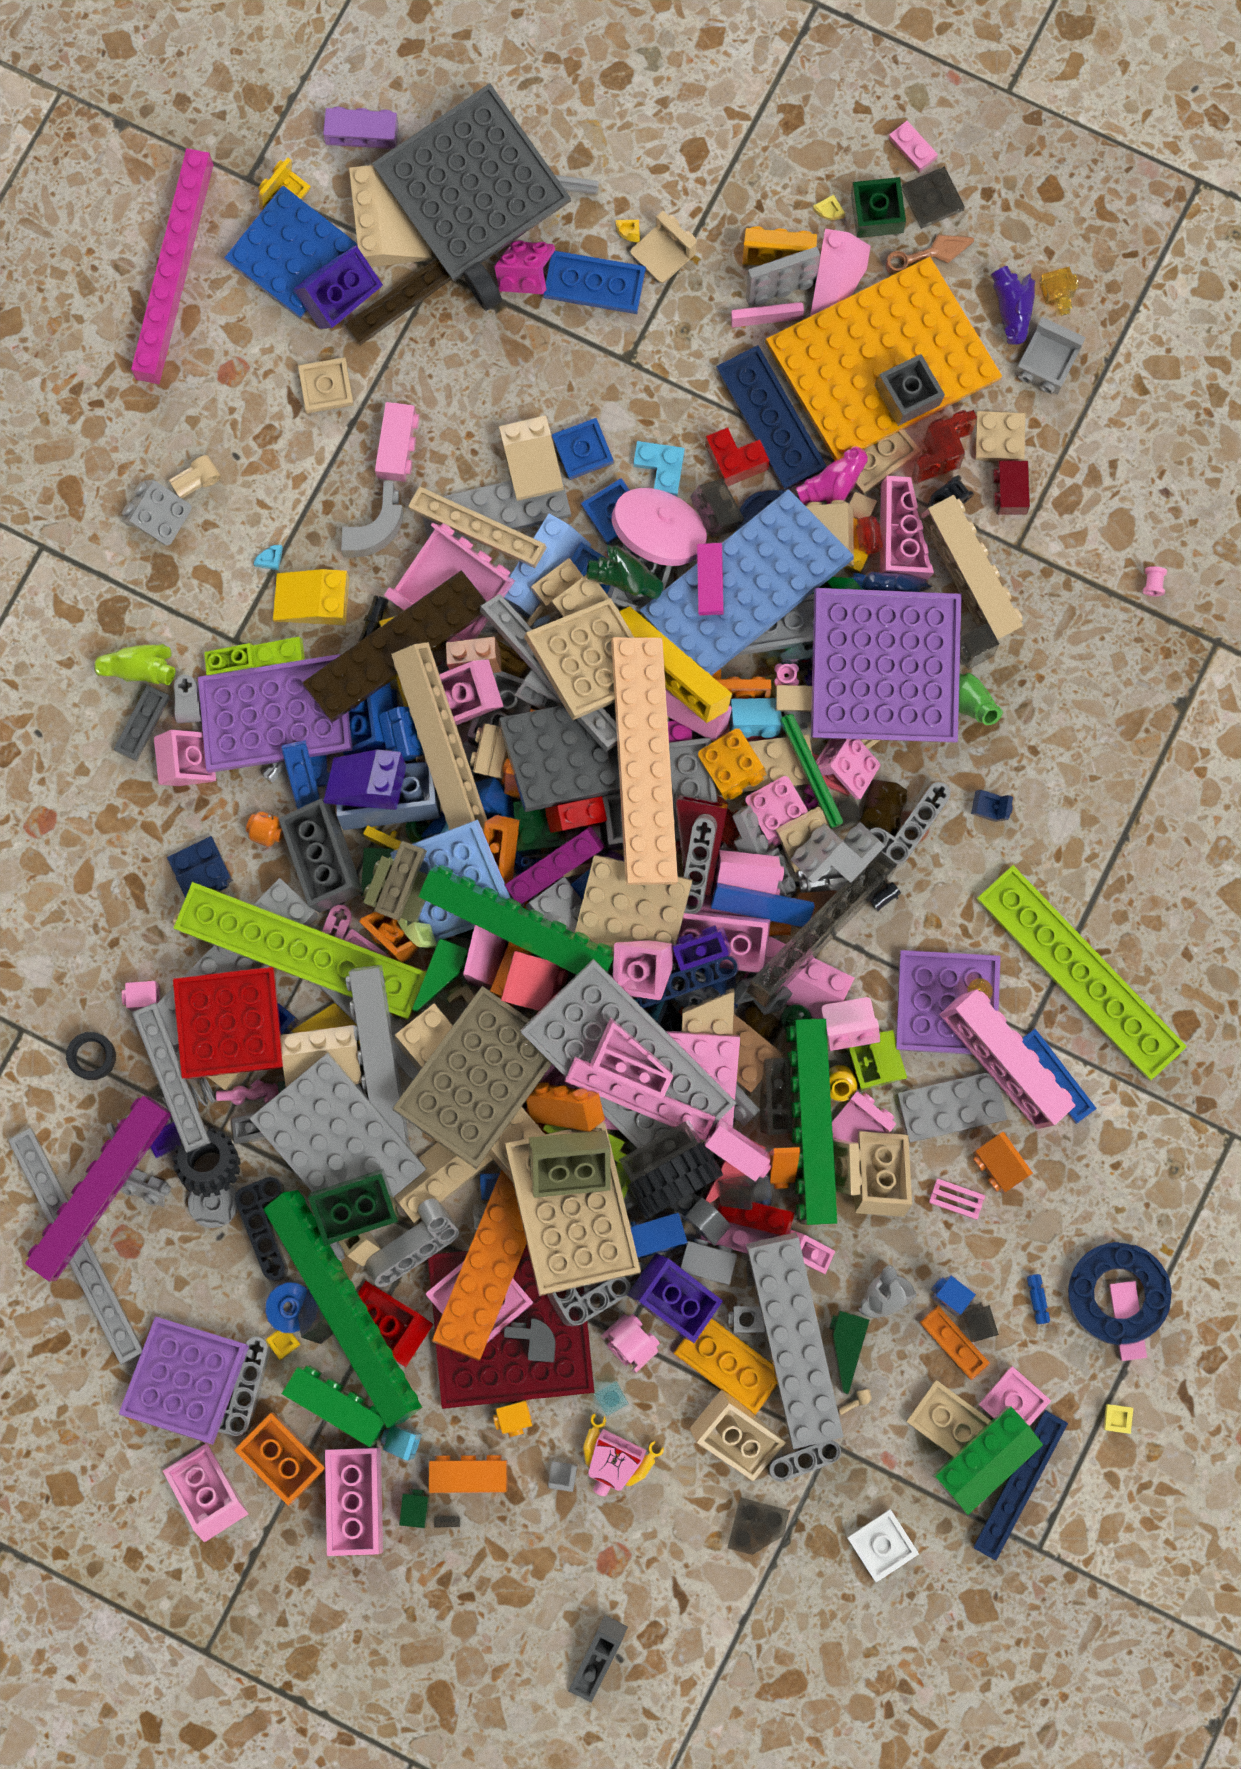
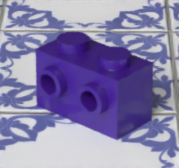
M716 925L701 930V935L693 937L691 933L677 938L678 943L673 946V950L680 970L683 971L728 956L732 950L724 927L717 929Z

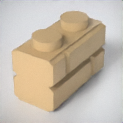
M483 723V728H478L475 741L479 743L478 751L472 753L470 766L474 767L473 772L503 779V767L506 759H509L501 729L499 726Z

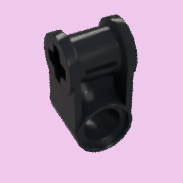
M957 475L931 495L927 509L935 505V501L941 502L952 495L955 496L956 500L960 499L965 504L973 497L974 493L965 487L961 481L962 477Z

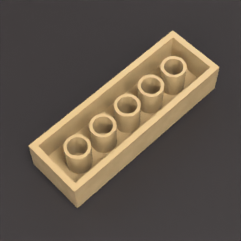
M952 495L931 506L919 517L984 640L989 645L1023 626L1021 623L1023 617L1020 611L1012 606L1010 602L1011 594L1006 586L1002 587L998 579L1000 577L999 571L994 564H990L985 545L982 542L979 543L975 535L977 531L974 524L965 517L963 503L960 499L956 500L955 496Z

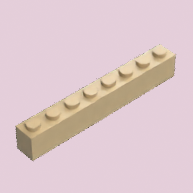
M429 642L414 644L391 654L394 667L398 673L402 691L406 697L410 709L409 712L417 730V737L421 742L425 761L429 767L433 785L437 791L449 830L478 819L484 833V825L487 818Z

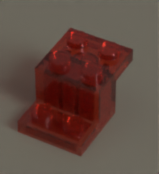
M961 410L955 413L952 418L946 420L939 418L930 423L924 439L928 453L918 457L912 473L915 484L960 469L965 455L960 439L972 435L977 421L974 410L968 412Z

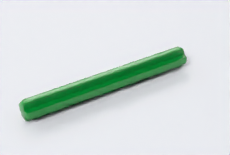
M788 714L782 717L780 722L829 827L835 828L841 825L843 819L794 715Z

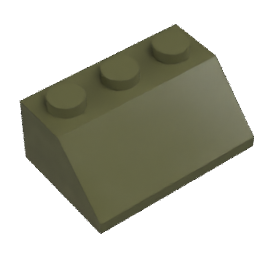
M606 1130L529 1137V1161L534 1198L611 1190L610 1145Z

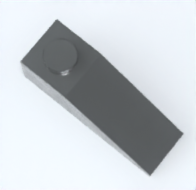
M604 1615L568 1690L569 1692L592 1703L628 1626Z

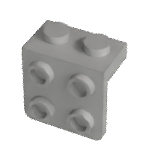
M155 480L140 482L134 491L136 496L133 501L127 503L122 511L124 516L121 522L127 526H136L162 544L170 545L192 507L188 502Z

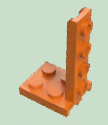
M721 668L712 675L714 679L732 693L731 699L770 698L771 680H765L763 677H753L751 679L728 677L721 679Z

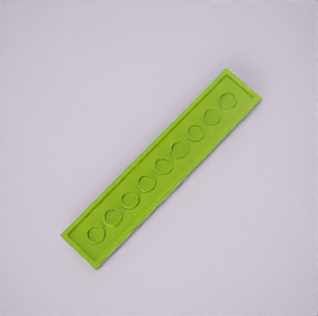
M1014 865L976 899L1149 1081L1155 1078L1187 1047Z
M194 882L190 886L173 928L179 932L274 967L350 998H353L352 991H348L346 985V976H349V971L354 968L382 965L389 1013L409 1020L426 975L425 971Z

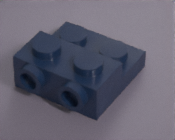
M212 836L167 857L185 898L192 882L219 892L228 888L229 883L233 881Z

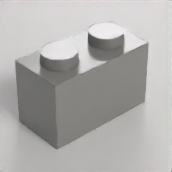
M694 1238L693 1242L688 1241L681 1269L689 1275L729 1285L737 1258L736 1254H732L733 1249L718 1245V1249L708 1247L709 1242Z

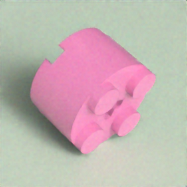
M623 1314L601 1335V1338L603 1340L608 1338L610 1342L607 1346L625 1366L629 1363L634 1366L631 1371L637 1373L658 1353L657 1346L660 1343L651 1333L646 1334L640 1328L643 1324L634 1314L630 1316Z

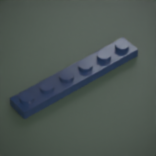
M1044 1410L1033 1431L1043 1446L1009 1476L972 1548L997 1561L1068 1425L1066 1421Z

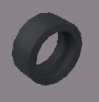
M480 262L463 272L470 290L485 311L502 302L497 286Z
M84 1032L77 1035L69 1043L66 1050V1061L69 1069L75 1075L85 1080H99L106 1077L112 1071L116 1063V1051L113 1044L105 1036L96 1032ZM87 1042L101 1044L106 1053L103 1065L94 1071L82 1069L77 1062V1052Z

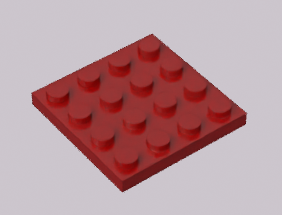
M274 967L173 978L182 1079L283 1068Z

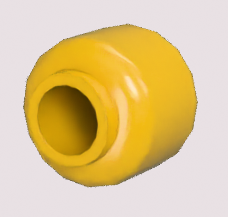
M836 1065L829 1069L831 1099L843 1102L852 1098L857 1091V1081L854 1072L845 1065Z

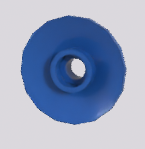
M286 1282L278 1285L270 1292L266 1300L265 1313L267 1320L274 1329L282 1333H294L302 1330L310 1322L314 1313V1301L311 1293L306 1287L298 1283ZM286 1302L290 1303V1309L288 1311H284L283 1306Z

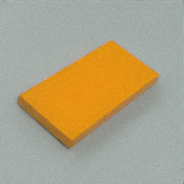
M712 1318L695 1343L684 1338L673 1353L719 1389L743 1404L754 1415L758 1413L777 1386L773 1364Z

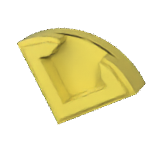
M834 195L813 206L814 212L827 220H840L845 218L846 215Z

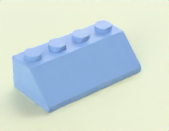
M550 513L533 538L546 545L547 548L536 568L520 561L510 575L515 582L504 597L516 612L528 619L540 604V601L530 587L568 558L571 559L581 542L591 547V543L572 526Z

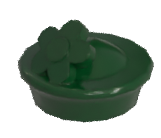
M430 820L406 823L405 832L411 842L416 843L424 840L421 836L431 824Z
M798 1004L788 1006L781 1015V1023L785 1030L786 1027H789V1022L812 1019L810 1011Z

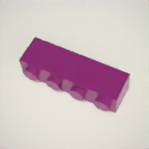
M590 826L509 881L505 886L514 900L522 904L601 851L605 846Z

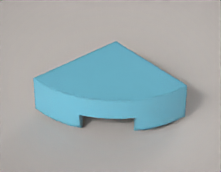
M273 545L264 550L256 557L254 566L279 571L283 546Z

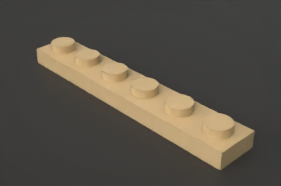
M420 486L408 505L410 511L440 525L445 523L455 532L533 568H536L547 548L544 543Z

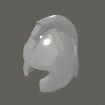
M888 1265L877 1278L871 1281L867 1297L861 1301L859 1312L869 1318L888 1316L910 1304L917 1296L916 1291L907 1279L897 1276L896 1270L892 1265Z

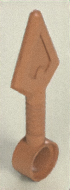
M937 235L931 248L909 255L902 251L890 253L886 262V269L894 275L906 269L909 264L919 262L928 257H935L949 263L974 242V238ZM899 258L903 261L904 265L901 268H894L891 265V260Z

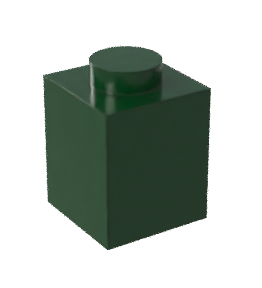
M409 1489V1493L402 1495L399 1526L427 1527L430 1496L424 1495L425 1490Z

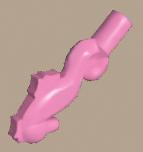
M258 1079L257 1081L255 1080L250 1089L244 1086H236L231 1091H216V1100L231 1101L235 1105L243 1104L245 1098L253 1101L266 1096L264 1102L268 1103L279 1094L275 1083L273 1085L267 1084Z

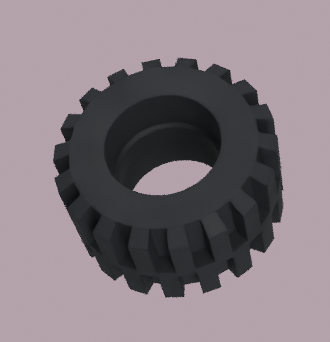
M208 1128L207 1131L211 1141L210 1144L187 1153L180 1139L181 1146L176 1145L174 1149L177 1154L173 1155L174 1170L189 1192L193 1191L194 1195L200 1196L201 1193H203L204 1197H210L211 1193H214L215 1196L221 1195L220 1190H229V1183L235 1184L237 1180L235 1174H240L238 1165L241 1162L234 1144L228 1136H225L224 1132L219 1130L216 1133L214 1128ZM206 1153L220 1155L218 1164L212 1170L207 1172H197L194 1170L195 1162L200 1156Z

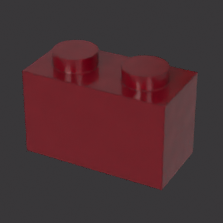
M999 461L997 468L993 469L992 472L993 484H997V492L993 494V506L997 507L998 515H1027L1030 508L1028 461Z

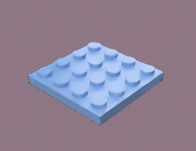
M478 819L412 844L427 850L419 870L420 872L428 874L435 865H443L452 869L453 874L459 877L466 876L473 879L477 886L494 889L498 892V896L506 900L510 898ZM398 849L390 853L393 861L396 857ZM427 901L418 919L419 923L431 925L436 942L439 939L443 940L475 927L474 924Z

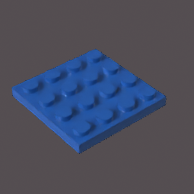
M282 186L224 257V260L301 319L307 310L293 289L311 274L353 246L357 245L358 247V243L285 186Z

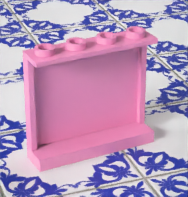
M432 523L431 526L435 530L396 588L389 587L384 594L385 597L405 610L462 570L488 602L499 594L504 598L515 580L509 576L511 572L500 564L497 567L490 562L492 558L485 552L480 550L477 553L473 550V544L462 536L460 539L454 536L455 530L445 523H442L441 526ZM485 616L481 617L447 642L476 639L488 620Z

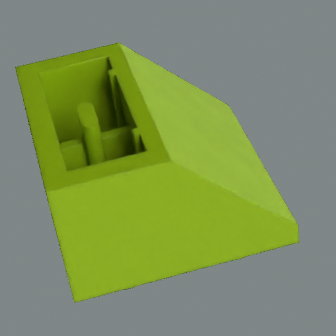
M893 1030L879 1032L880 1042L846 1048L859 1092L907 1079L900 1051L896 1049V1038Z

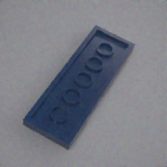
M759 345L716 366L717 373L756 441L760 439L769 458V465L784 491L821 473L827 467Z

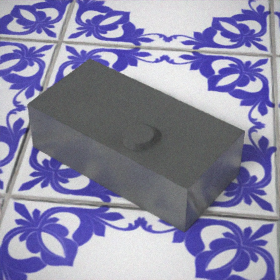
M321 798L278 818L308 907L321 913L364 893L332 804H325L324 799Z

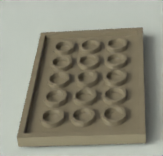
M482 986L395 1104L393 1111L477 1169L552 1063L521 1033L520 1030L530 1019L506 1002L501 1001L499 997Z

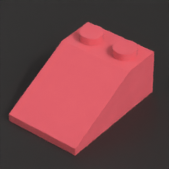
M515 951L501 1001L541 1011L562 990V986L566 984L568 979V971L548 960Z

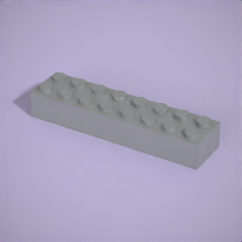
M281 878L254 904L256 907L308 927L319 917ZM214 945L184 977L267 968L270 966ZM173 987L157 1005L177 1057L180 1060Z
M794 1232L747 1243V1253L792 1447L796 1449L843 1438L799 1237Z

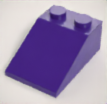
M356 245L311 274L295 287L293 291L319 329L333 328L381 288L383 284Z
M373 750L334 758L324 803L397 810L406 771V764L401 752Z

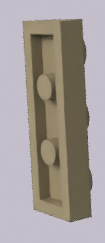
M401 841L374 910L375 912L400 921L427 850Z

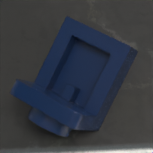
M975 790L971 814L994 822L1008 820L1013 810V796H999L984 790Z

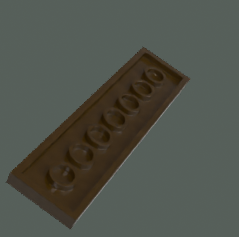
M461 570L302 682V685L329 721L333 723L398 677L391 654L414 644L429 642L431 652L435 651L484 615L480 612V608L487 601Z

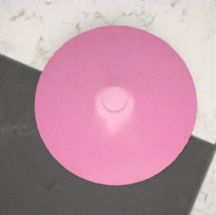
M653 488L633 489L624 493L618 499L613 509L612 524L620 540L631 551L648 561L667 566L688 564L697 558V544L706 543V528L700 516L689 504L671 493Z

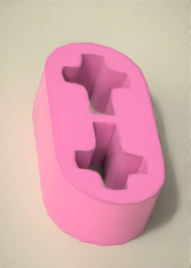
M345 905L334 906L329 912L322 932L332 935L335 929L337 930L335 937L343 940L352 922V913ZM341 910H343L347 919H342L339 926H336L337 918L334 915L335 913L340 914Z

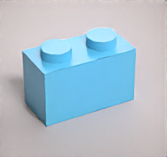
M776 698L731 699L730 732L734 729H740L745 738L751 736H762L764 738L779 736L782 727L780 722L782 715L781 711H776Z

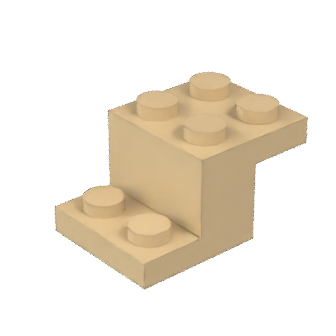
M570 558L530 587L554 621L610 599L596 580H587L586 575L583 576Z

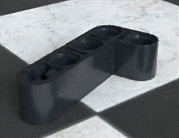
M266 1177L240 1188L236 1192L235 1201L264 1276L269 1280L281 1281L288 1273V1266L264 1208L265 1205L270 1204L284 1192V1185L274 1177ZM271 1182H275L278 1190L276 1194L268 1196L265 1191L266 1186ZM246 1192H252L254 1201L250 1205H244L242 1202L243 1195ZM260 1215L263 1218V1225L259 1229H254L251 1226V1220L254 1216ZM264 1239H270L272 1248L269 1252L263 1253L260 1249V1243ZM277 1254V1257L272 1258L275 1265L281 1266L277 1276L270 1273L269 1270L273 1268L270 1260L265 1261L264 1258Z

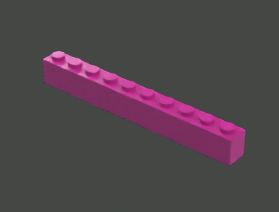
M188 148L185 151L131 368L136 380L160 384L214 165L209 152Z

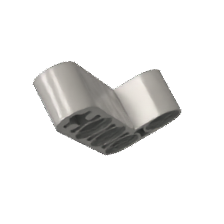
M936 782L930 786L895 837L881 828L870 830L873 835L880 837L885 845L876 857L892 868H899L905 864L950 797V789L945 783ZM938 791L942 792V796L938 798L935 805L931 804L935 794ZM926 810L930 813L931 818L929 820H922L918 816V812ZM906 830H913L917 838L915 840H908L904 832ZM892 850H899L902 852L903 858L901 860H894L890 852Z
M709 814L700 815L692 827L684 878L691 879L690 872L699 871L703 879L699 882H692L689 895L695 896L699 903L695 906L687 904L685 913L688 914L697 913L701 909L705 898L717 829L715 818ZM703 822H706L707 827L711 829L707 830L705 839H700L702 835V827L700 826ZM697 846L704 847L707 855L705 857L696 856L694 848Z
M428 1199L422 1202L418 1207V1213L423 1221L367 1259L365 1266L377 1287L390 1285L457 1239L459 1231L449 1212L438 1200Z
M639 1263L642 1274L647 1265ZM630 1275L603 1281L580 1296L575 1288L566 1290V1295L563 1299L559 1298L556 1292L547 1295L561 1321L567 1326H576L583 1324L625 1298L637 1279L629 1282L627 1278L633 1276ZM614 1281L621 1285L619 1295L614 1294L611 1289ZM593 1294L600 1298L598 1308L593 1307L590 1303V1298ZM572 1307L576 1308L579 1312V1317L576 1321L571 1320L569 1317V1310Z
M252 1337L246 1342L249 1348L234 1387L229 1409H226L218 1430L220 1433L242 1436L247 1434L252 1427L271 1351L269 1343L263 1337ZM260 1341V1346L264 1347V1350L257 1353L256 1360H261V1364L248 1362L249 1358H255L256 1351L252 1349V1346L257 1345ZM250 1366L255 1367L258 1372L256 1379L253 1381L248 1380L245 1375L247 1368ZM244 1391L251 1395V1402L247 1406H243L239 1402V1396ZM236 1417H241L245 1422L244 1429L240 1432L233 1428V1420Z

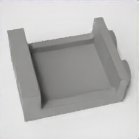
M1042 317L1014 375L1018 376L1025 383H1033L1040 386V389L1046 393L1058 395L1086 337Z

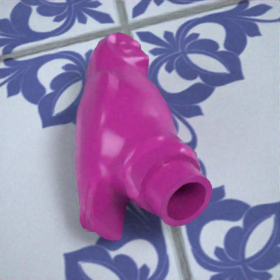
M854 446L852 449L844 452V458L828 465L818 476L807 479L804 482L805 484L796 487L800 501L804 505L810 502L826 501V504H831L835 500L844 501L854 488L868 462L866 452L862 448Z

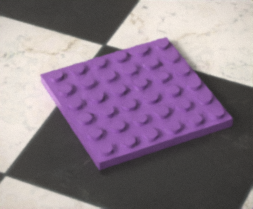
M815 588L811 738L958 742L961 594Z

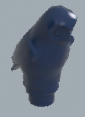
M869 572L862 582L864 590L921 592L932 587V585L927 583L926 579L899 573Z

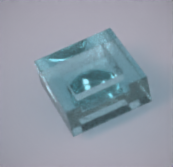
M617 1381L595 1393L606 1416L629 1404Z

